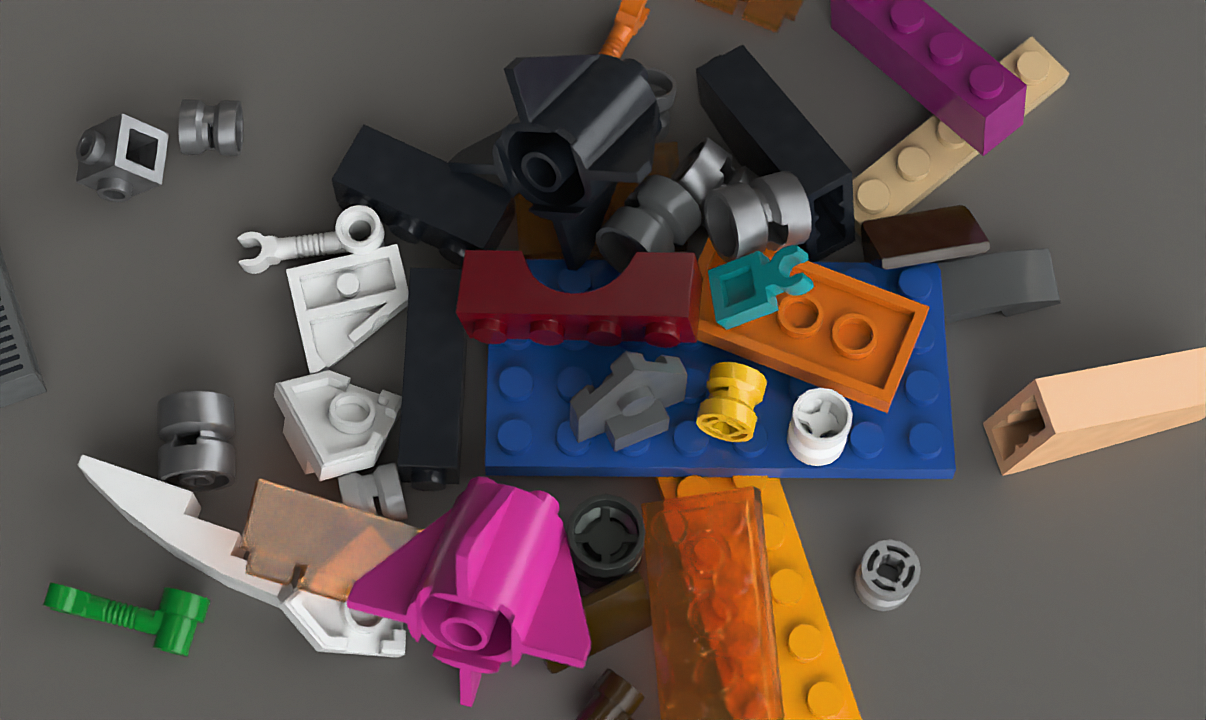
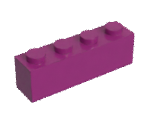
M830 0L831 28L982 156L986 155L1024 124L1027 85L925 1Z

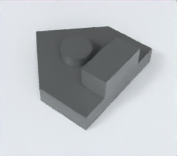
M624 352L611 363L612 373L604 379L602 385L596 390L593 385H586L570 400V428L577 442H582L605 432L614 452L668 430L669 416L665 408L685 400L688 374L679 357L660 355L655 362L645 361L642 354Z

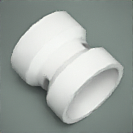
M826 388L811 389L799 396L793 407L787 434L789 449L798 460L807 465L822 466L830 464L839 458L845 448L847 435L852 423V411L848 401L838 392Z

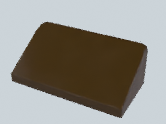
M963 205L865 220L860 226L864 262L884 270L987 253V250H990L988 238L970 210Z
M633 571L581 597L591 641L588 657L652 626L654 623L652 606L639 571ZM542 658L551 674H557L571 666Z

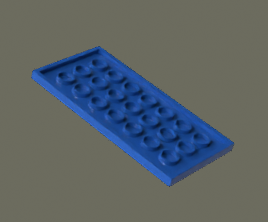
M526 259L532 275L540 283L564 293L590 292L604 287L621 275L606 260H587L576 271L568 270L565 260ZM813 262L930 307L888 413L844 397L851 407L852 423L844 450L839 458L830 464L822 466L807 465L798 460L789 449L787 434L794 404L799 396L806 391L820 388L699 340H697V343L680 342L674 347L661 348L652 346L647 342L621 341L616 346L606 347L583 340H564L558 345H542L531 339H507L501 344H488L485 475L687 477L691 475L701 477H733V475L768 476V478L953 479L956 463L941 270L937 265L939 263H922L884 270L865 262ZM624 352L639 353L648 362H655L660 355L680 358L688 374L685 400L665 408L669 416L667 431L614 452L605 432L582 442H577L570 428V400L586 385H593L595 390L602 385L604 379L612 373L611 363ZM735 362L747 365L759 371L767 380L763 400L754 407L757 422L753 437L748 441L729 442L720 440L706 434L696 424L700 404L709 398L710 393L706 388L711 366L716 363Z

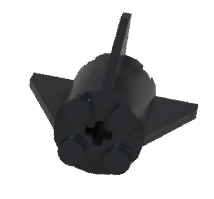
M604 54L516 57L504 68V72L518 115L502 130L458 152L448 164L451 172L498 175L504 189L512 198L520 193L527 201L531 202L533 205L528 211L537 217L552 220L567 269L577 271L589 259L596 241V233L601 228L618 182L640 183L652 171L655 140L662 130L658 103L650 85L647 83L648 73L646 69L635 59L626 58L620 60L617 57Z

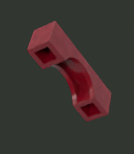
M465 250L456 314L469 338H474L487 344H501L507 339H531L542 345H558L564 340H583L595 345L610 347L620 344L621 341L647 342L655 347L670 348L677 346L680 342L697 343L703 278L695 253L636 252L623 273L604 287L584 293H564L540 283L532 275L522 251Z

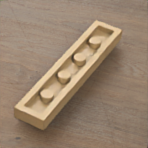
M1032 36L999 62L1027 85L1024 116L1060 88L1070 74ZM933 115L852 180L855 231L861 236L860 226L865 220L905 214L978 155L979 152Z

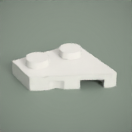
M397 244L377 248L368 254H351L286 269L310 375L329 370L408 306L409 290Z

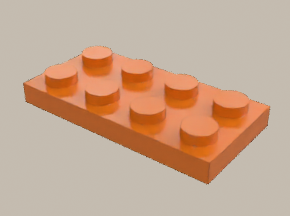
M710 237L708 238L697 261L703 278L697 340L820 388L832 389L846 398L888 413L926 320L929 306L806 261L794 266L790 272V277L797 273H804L813 281L814 287L809 292L799 296L789 295L786 292L776 295L778 311L726 330L715 319L708 270L728 262H725L717 254ZM765 248L763 254L771 261L777 251Z

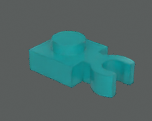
M789 245L777 251L771 261L758 250L708 270L716 322L728 330L778 311L776 297L778 294L786 292L789 295L799 296L809 292L814 287L813 281L804 273H797L790 277V272L794 266L809 260L808 254L797 245Z

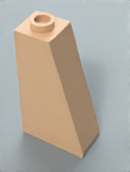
M1206 347L1034 379L983 422L1002 476L1204 419L1206 417Z

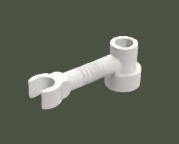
M356 205L345 209L339 215L335 231L284 238L263 236L258 232H246L237 238L244 248L262 247L261 253L256 258L239 261L243 270L252 274L261 273L268 269L270 265L279 264L281 260L346 252L350 254H368L377 248L385 247L383 240L384 228L377 213L363 205Z

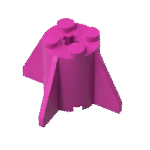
M479 476L472 478L466 489L457 496L453 507L355 581L347 598V608L407 623L410 635L417 643L423 634L428 641L436 645L432 656L443 663L459 668L460 705L468 707L473 705L482 673L498 672L502 662L511 661V667L519 663L522 653L584 668L590 651L591 641L563 521L557 515L560 508L559 503L553 496L544 491L534 490L527 492L517 487L497 484L487 477Z

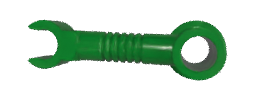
M50 582L43 606L50 607L51 610L101 622L106 621L109 624H117L120 627H128L129 629L134 628L136 631L155 635L153 648L188 657L197 624H204L211 600L190 592L164 587L158 610H151Z

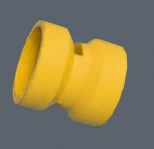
M720 362L711 366L706 388L710 393L709 398L701 402L696 419L699 429L714 438L729 442H745L752 439L757 422L754 407L763 400L767 385L765 376L756 369L735 362Z

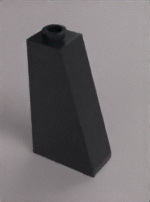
M742 44L696 68L700 105L741 167L746 166L759 177L781 171H790L803 186L811 211V232L809 239L797 246L808 254V261L818 262L855 242L852 171Z

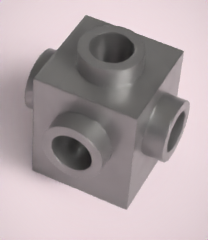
M123 113L85 130L76 150V157L79 160L76 182L97 190L99 197L114 202L128 201L133 196L162 185L169 133Z

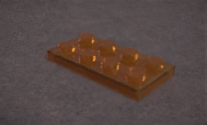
M750 486L642 503V517L646 531L644 542L661 720H785L761 490Z

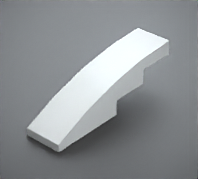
M85 455L81 456L78 467L88 481L130 523L175 557L232 589L278 608V605L291 595L293 587L287 574L243 559L247 547L239 532L198 519L202 508L193 492Z

